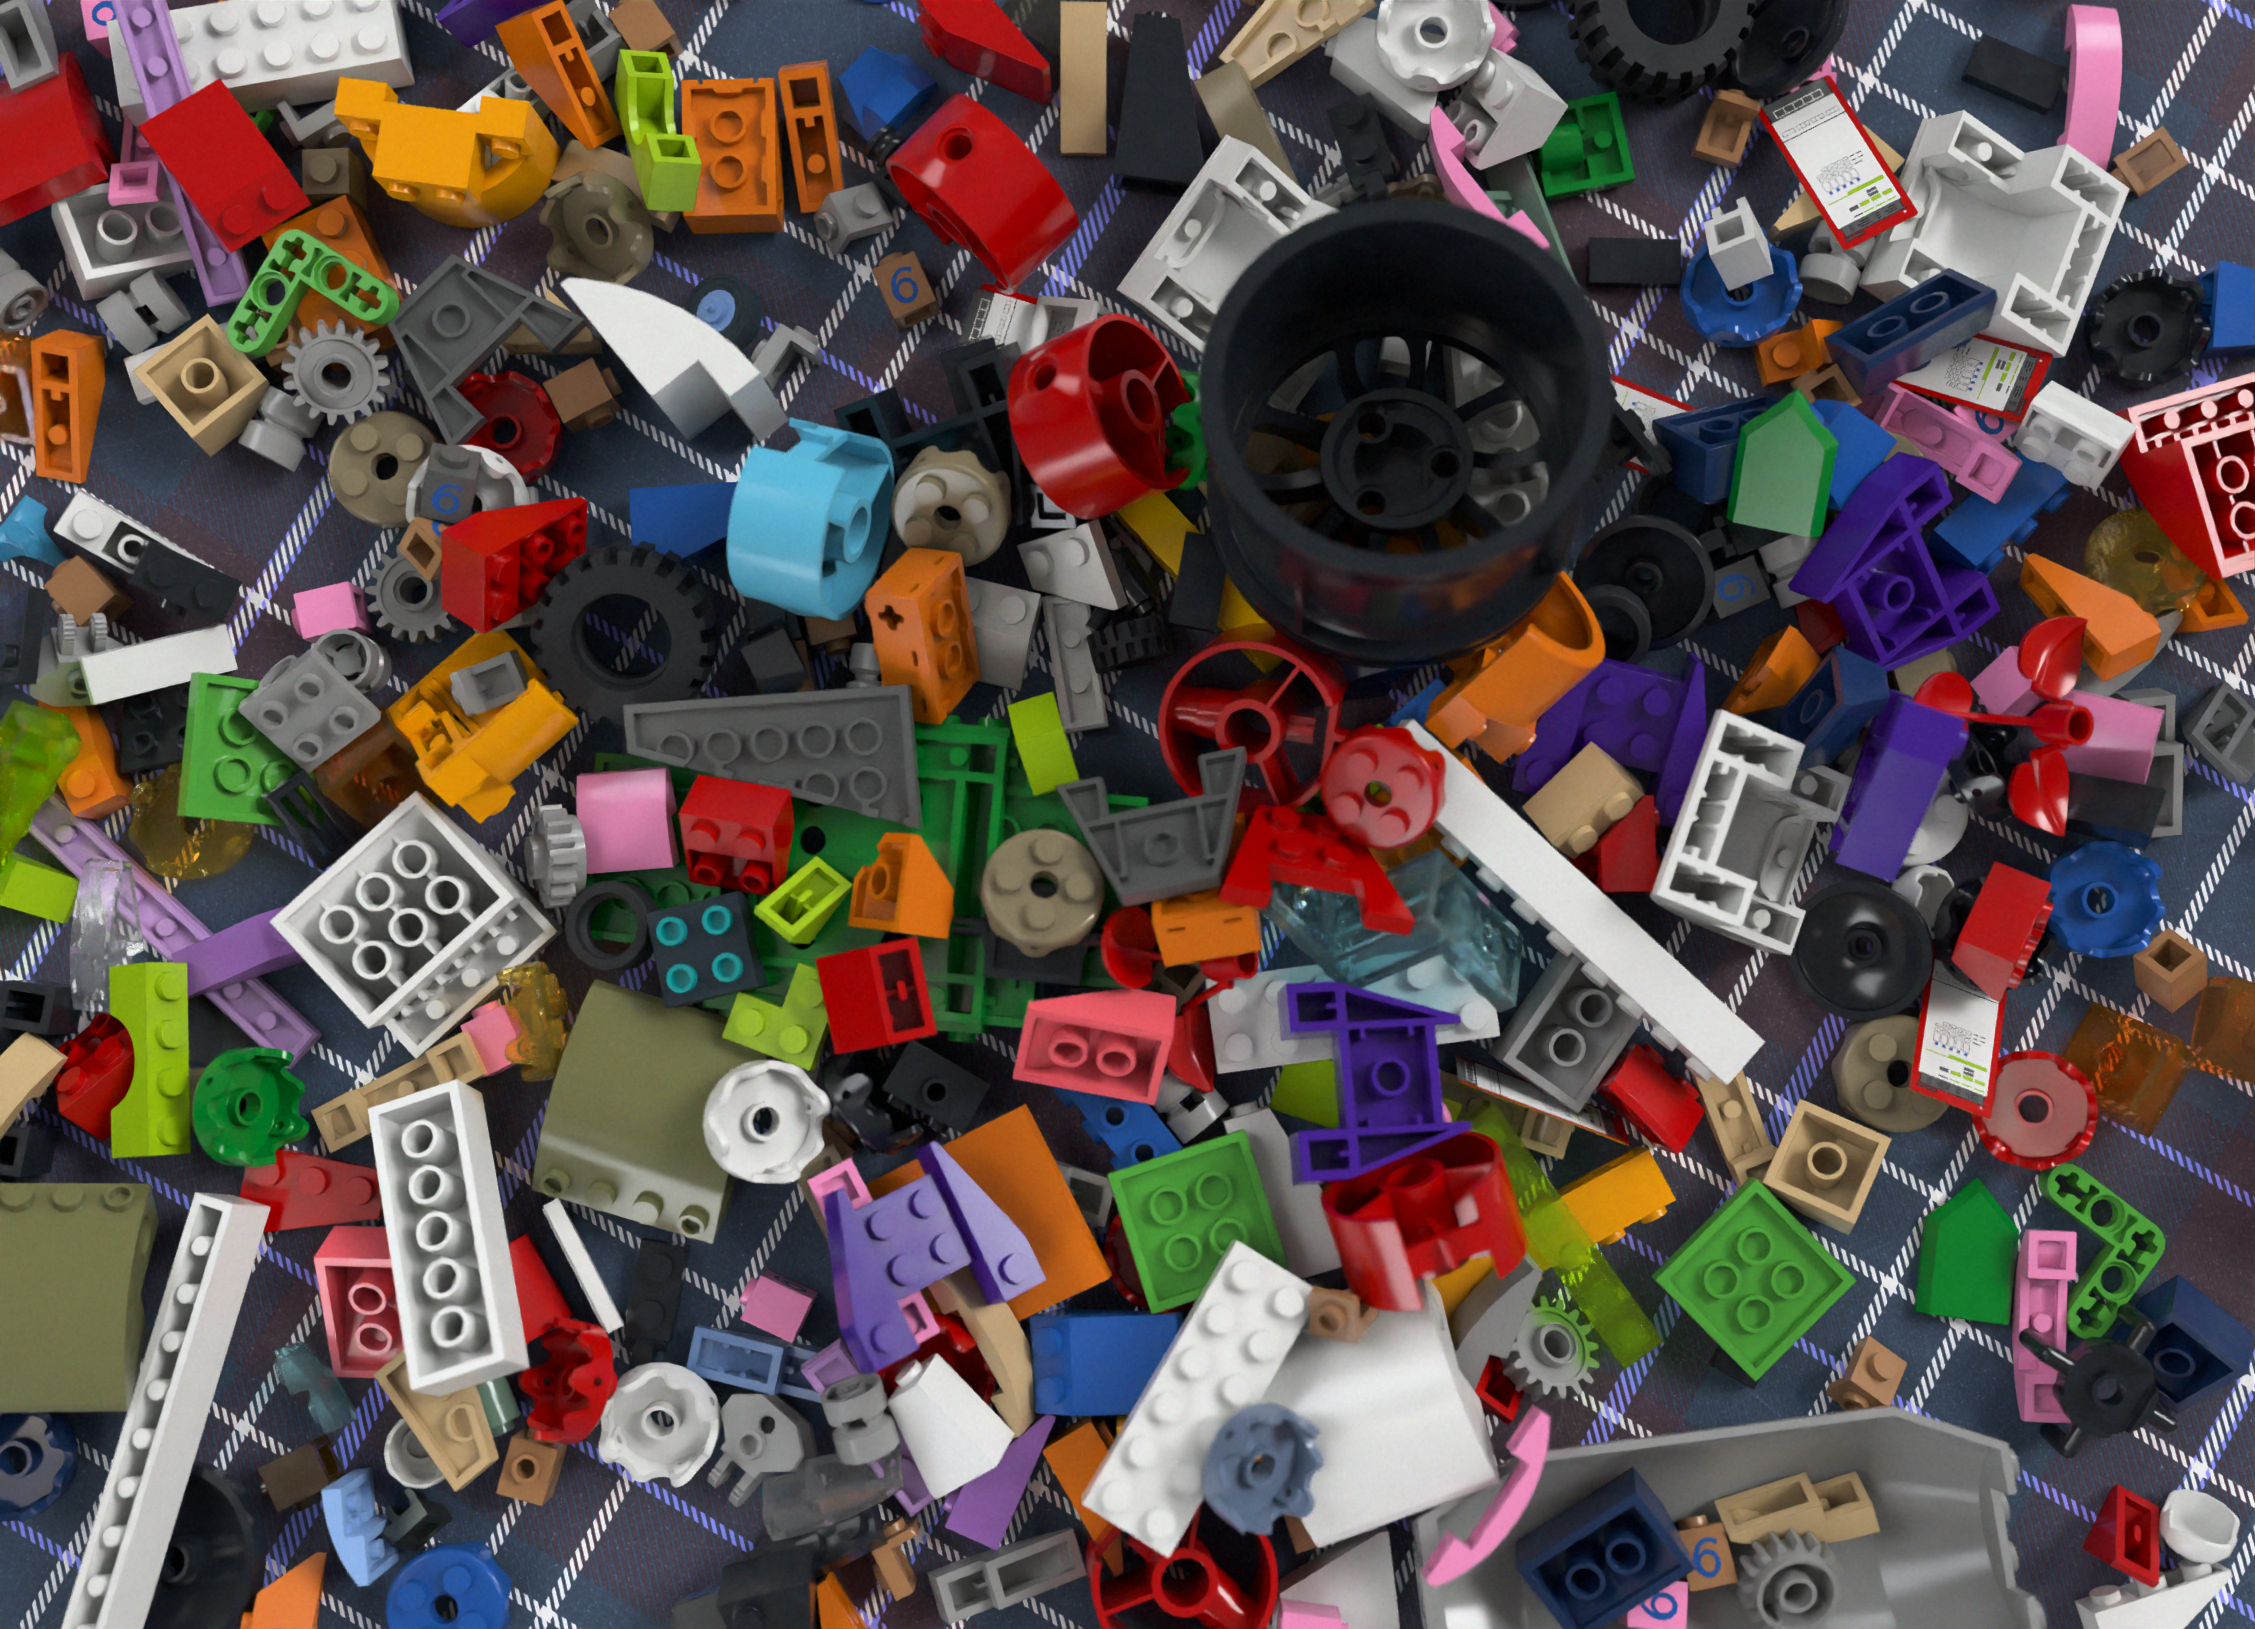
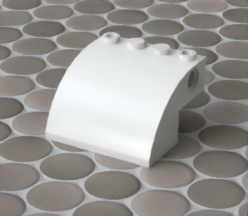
M1965 110L1931 119H1923L1899 178V183L1917 209L1918 214L1877 235L1858 286L1887 303L1945 269L1951 268L1995 289L1998 300L1989 327L1979 332L1980 334L2048 352L2053 355L2052 358L2065 357L2130 188L2068 144L2024 153Z
M1226 134L1116 290L1199 355H1202L1206 335L1214 315L1226 293L1240 274L1260 253L1284 235L1311 220L1338 209L1312 199L1257 148ZM1334 351L1326 352L1302 366L1275 391L1267 403L1274 408L1292 413L1335 354Z
M1716 710L1651 891V899L1671 913L1762 952L1791 956L1806 913L1805 910L1789 904L1817 822L1838 821L1852 778L1823 765L1796 772L1805 748L1804 744L1727 711Z
M1416 1279L1424 1305L1423 1310L1384 1311L1378 1309V1316L1356 1345L1310 1335L1308 1316L1259 1403L1272 1402L1283 1405L1312 1423L1321 1431L1313 1440L1324 1461L1323 1467L1313 1475L1310 1482V1492L1314 1497L1315 1505L1313 1511L1307 1517L1301 1518L1318 1548L1501 1483L1480 1398L1458 1368L1441 1294L1430 1279Z

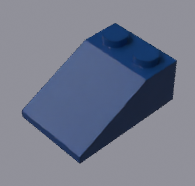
M1061 1308L1030 1316L1035 1413L1067 1416L1130 1414L1182 1326L1181 1313L1158 1312L1151 1314L1150 1311Z

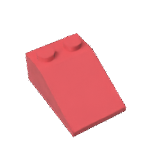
M1122 988L1028 1002L1012 1079L1155 1105L1173 1039L1177 997L1134 988Z
M334 1226L314 1256L334 1377L375 1378L374 1374L405 1349L386 1227Z

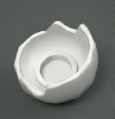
M1919 865L1912 867L1902 874L1893 883L1891 889L1907 898L1918 909L1929 927L1932 939H1934L1935 934L1931 931V928L1934 927L1936 914L1944 897L1954 888V882L1948 872L1940 867Z
M404 1418L399 1419L387 1435L384 1447L386 1469L389 1474L403 1486L409 1488L426 1489L442 1482L445 1477Z
M2191 1489L2173 1490L2168 1495L2160 1513L2159 1527L2166 1543L2176 1553L2193 1562L2214 1564L2228 1558L2236 1546L2240 1521L2224 1503L2206 1493Z

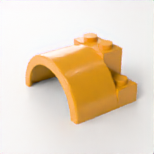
M339 77L333 114L349 130L351 135L360 139L367 156L374 164L372 176L387 191V194L395 199L409 202L415 209L427 217L447 225L462 228H482L497 225L511 220L528 210L542 197L551 185V178L562 157L563 151L529 101L482 95L479 114L400 104L397 103V94L385 82ZM486 146H490V152L502 158L485 170Z
M505 629L495 632L489 631L486 634L475 633L388 708L396 727L410 739L419 757L415 764L424 782L449 806L453 807L458 803L479 824L489 816L500 813L508 805L510 798L516 793L510 782L579 723V717L575 710L572 712L562 704L565 699L559 689L553 693L550 692L543 682L547 675L542 669H537L535 661ZM517 649L530 679L527 684L528 688L508 704L482 714L467 717L464 710L456 704L451 691L453 683L450 679V673ZM453 714L461 720L471 734L452 716Z

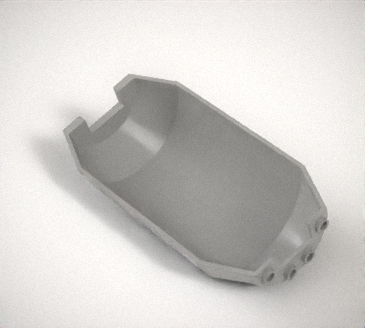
M1890 1405L1547 1449L1537 1485L1528 1504L1508 1534L1479 1563L1451 1581L1436 1587L1425 1581L1420 1573L1421 1569L1448 1530L1463 1541H1466L1520 1461V1458L1513 1455L1497 1466L1501 1483L1435 1506L1413 1521V1534L1416 1547L1413 1548L1423 1629H1563L1516 1570V1541L1632 1466H1634L1663 1503L1676 1529H1679L1677 1520L1706 1514L1708 1523L1722 1522L1714 1501L1803 1472L1807 1473L1811 1484H1816L1856 1471L1873 1504L1880 1532L1850 1540L1827 1543L1844 1570V1574L1839 1578L1845 1586V1591L1839 1593L1837 1602L1840 1606L1838 1609L1833 1610L1824 1624L1821 1623L1813 1629H2046V1618L2041 1604L2035 1599V1596L2016 1587L2014 1571L2018 1570V1556L2013 1543L2008 1541L2005 1521H2008L2010 1518L2009 1504L2005 1494H2017L2015 1479L2019 1477V1464L2014 1451L2009 1448L2007 1442ZM1725 1530L1735 1572L1746 1571L1739 1559L1741 1555L1753 1557L1756 1554L1751 1544L1730 1542ZM1737 1582L1688 1592L1686 1629L1764 1628L1760 1622L1754 1624L1737 1598L1735 1591L1740 1588ZM1617 1618V1619H1615L1614 1621H1612L1611 1623L1607 1624L1606 1626H1604V1627L1601 1628V1629H1644V1628L1627 1627V1626L1618 1624V1618Z

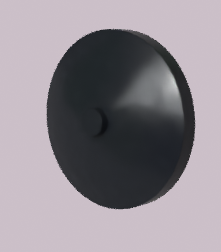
M193 1462L143 1629H240L244 1612L252 1613L254 1610L257 1593L262 1590L266 1570L264 1528L258 1509L247 1490L236 1478L222 1468L205 1462Z

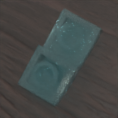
M298 1340L274 1351L277 1357L275 1371L280 1383L283 1386H287L290 1396L307 1389L309 1390L311 1395L309 1399L311 1416L317 1424H321L324 1434L340 1429L358 1419L344 1387L338 1378L334 1377L330 1367L313 1349L301 1340Z

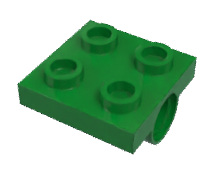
M1616 91L1564 101L1568 108L1543 146L1531 151L1539 187L1545 202L1632 185L1635 175Z

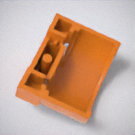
M1563 570L1557 582L1539 606L1523 622L1510 631L1500 643L1465 657L1445 662L1455 672L1453 682L1430 702L1424 726L1452 750L1467 738L1469 741H1474L1499 764L1504 762L1513 753L1517 756L1521 755L1532 745L1536 738L1535 728L1538 718L1603 661L1605 642L1600 625L1581 592Z

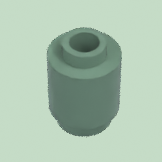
M506 1376L476 1385L492 1437H498L514 1429L513 1419L520 1416L521 1413Z

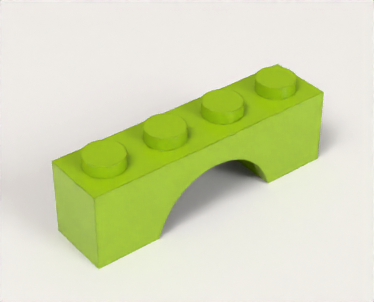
M620 49L613 97L646 209L665 213L675 211L694 212L702 163L693 135H678L676 132L674 77L666 52Z
M143 962L110 966V1015L119 1019L127 1028L135 1053L134 1075L129 1091L124 1099L111 1110L112 1158L190 1153L187 963Z

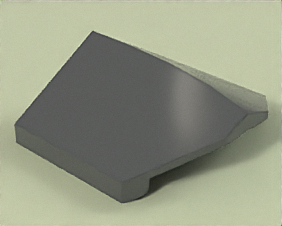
M2223 681L2204 697L2180 723L2184 737L2228 782L2246 784L2255 772V710L2226 681Z

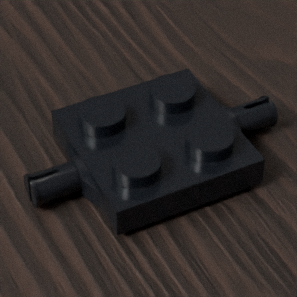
M1030 883V889L1037 897L1050 898L1057 893L1056 885ZM986 912L984 918L955 915L954 923L972 925L973 927L953 926V935L982 937L981 940L985 950L983 977L1081 985L1084 958L1089 951V947L1101 948L1100 937L1104 933V929L1092 928L1079 944L1059 947L1050 951L1046 956L1033 958L1024 955L1010 941L997 936L989 925Z

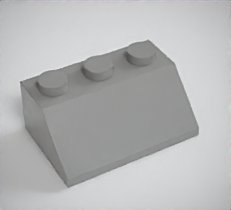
M1557 951L1487 1054L1531 1085L1579 1114L1644 1017L1641 1016L1636 1020L1621 1009L1615 1002L1619 995L1607 984L1604 988H1600L1587 978L1580 970L1585 964L1576 955L1571 953L1567 957Z

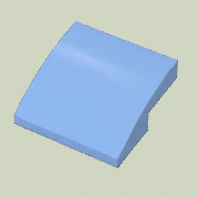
M363 1468L350 1471L321 1490L323 1509L332 1542L340 1560L358 1587L368 1586L399 1561L398 1548L391 1547L382 1533L392 1522L388 1520L386 1514L376 1515L372 1468Z

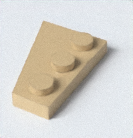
M1265 0L1220 54L1219 58L1224 64L1235 59L1244 68L1252 88L1256 89L1378 5L1374 0Z
M405 1349L374 1374L378 1383L455 1492L466 1487L499 1459L476 1385L441 1397L412 1391Z

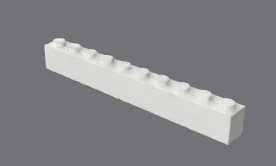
M1414 719L1402 720L1396 727H1404L1410 730L1412 737L1419 745L1427 750L1436 749L1440 751L1446 762V803L1433 824L1445 836L1440 841L1441 844L1461 861L1467 856L1480 868L1476 876L1490 889L1498 893L1502 888L1515 900L1511 905L1512 909L1524 920L1532 925L1536 921L1542 924L1550 932L1546 937L1547 941L1559 952L1567 957L1571 953L1576 955L1585 964L1580 970L1587 978L1600 988H1604L1606 984L1619 995L1615 1002L1621 1009L1636 1020L1641 1016L1644 1017L1654 1027L1650 1032L1654 1039L1671 1052L1678 1048L1689 1058L1684 1065L1696 1077L1705 1083L1713 1079L1728 1085L1765 1041ZM1380 780L1373 781L1382 791L1392 796V791L1385 782Z
M195 1192L61 1629L144 1628L269 1215L270 1206L235 1195Z

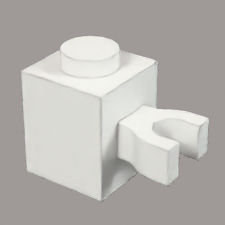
M1745 196L1736 200L1738 209L1723 214L1721 208L1717 207L1711 210L1713 219L1704 222L1709 255L1728 291L1774 274L1767 240Z

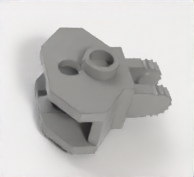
M92 613L89 627H76L72 614L59 615L57 627L51 628L50 634L42 638L37 683L28 685L29 696L53 707L94 705L90 702L78 657L124 646L122 643L107 636V622L104 613ZM110 701L103 702V703H99V704H95V705H104V704H106V703H108V702H110Z
M732 1394L721 1409L726 1441L720 1449L724 1454L710 1474H708L707 1481L713 1487H719L728 1480L731 1473L739 1465L746 1473L728 1497V1500L735 1507H738L748 1500L763 1479L772 1478L776 1472L807 1470L818 1455L812 1423L779 1394Z

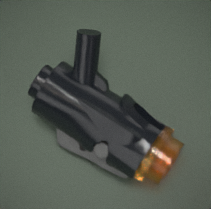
M1105 516L1096 518L1099 520L1128 601L1127 605L1117 609L1123 619L1133 616L1134 619L1145 617L1158 606L1154 598L1160 593L1148 575L1152 566V560L1113 519L1107 520ZM1083 519L1080 524H1083V523H1086V522H1089V521H1092V520H1095V519ZM1097 606L1085 627L1093 633L1098 630H1104L1116 610Z

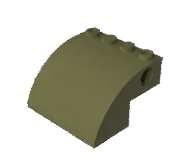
M595 979L573 1025L554 1079L540 1133L531 1190L713 1244L731 1208L737 1177L724 1170L711 1155L704 1135V1110L710 1093L718 1081L730 1070L747 1062L771 1060L772 1056L723 1038L722 1035L729 1019L727 1017L690 1006L665 1008L663 998ZM759 1110L754 1114L752 1124H753V1122H754V1120H755V1118H756V1116H757Z
M0 1183V1413L129 1411L149 1332L140 1293L159 1224L151 1184Z

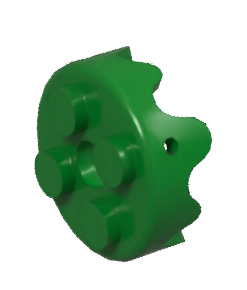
M1178 369L1191 403L1177 406L1172 413L1174 425L1165 427V444L1172 449V454L1166 456L1165 474L1182 467H1187L1191 470L1189 476L1181 485L1174 489L1191 491L1196 488L1200 481H1207L1209 458L1204 446L1200 425L1199 373ZM1174 438H1178L1180 444L1174 443Z
M238 1047L223 1052L206 1067L195 1088L192 1115L198 1141L204 1151L215 1161L235 1167L272 1165L277 1162L275 1152L280 1147L300 1141L306 1136L309 1130V1123L300 1117L298 1113V1104L305 1092V1085L285 1068V1066L291 1064L294 1058L292 1053L264 1047ZM244 1096L247 1107L240 1115L239 1105Z

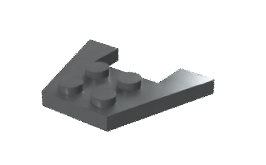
M451 254L399 304L397 315L387 325L447 445H464L488 422L456 390L478 366L522 324L556 356L588 325V322L585 318L454 254Z
M1245 746L1199 755L1200 757L1197 758L1204 795L1110 815L1107 790L1103 777L1100 778L1099 776L1055 786L1061 801L1124 907L1222 886L1247 761Z

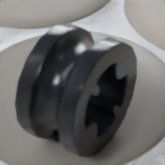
M885 125L879 129L865 148V157L872 161L876 159L879 169L907 140L903 135L896 136L897 130L893 125Z

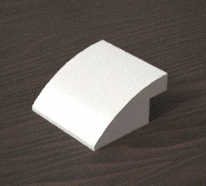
M567 278L560 284L688 442L731 408L760 443L788 421L761 373L721 334L687 311L651 294L618 284L578 278Z
M418 791L410 795L269 921L368 1029L384 1024L416 1059L424 1055L425 1051L438 1045L471 1015V1011L487 1001L564 931L542 905L499 862Z

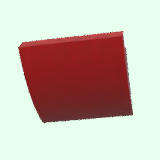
M71 49L58 54V76L18 94L11 90L7 78L0 80V227L109 179L107 171L111 170V164L119 163L76 54Z
M2255 372L2113 413L2138 426L2118 459L2140 501L2169 539L2183 554L2215 580L2254 569Z

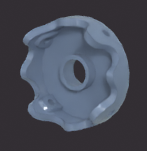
M1268 1402L1257 1403L1244 1408L1231 1417L1217 1431L1206 1455L1202 1475L1203 1490L1207 1502L1218 1516L1243 1534L1245 1531H1250L1261 1535H1269L1272 1533V1521L1282 1515H1290L1297 1518L1307 1517L1313 1511L1315 1505L1314 1497L1310 1492V1482L1313 1475L1324 1464L1323 1457L1313 1442L1321 1431L1312 1423L1283 1405ZM1263 1455V1460L1256 1465L1251 1473L1253 1463L1259 1456Z

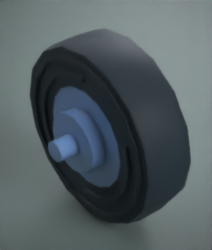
M717 273L703 279L693 288L684 305L685 311L711 326L738 348L740 352L752 343L760 329L763 315L761 299L750 284L732 274Z

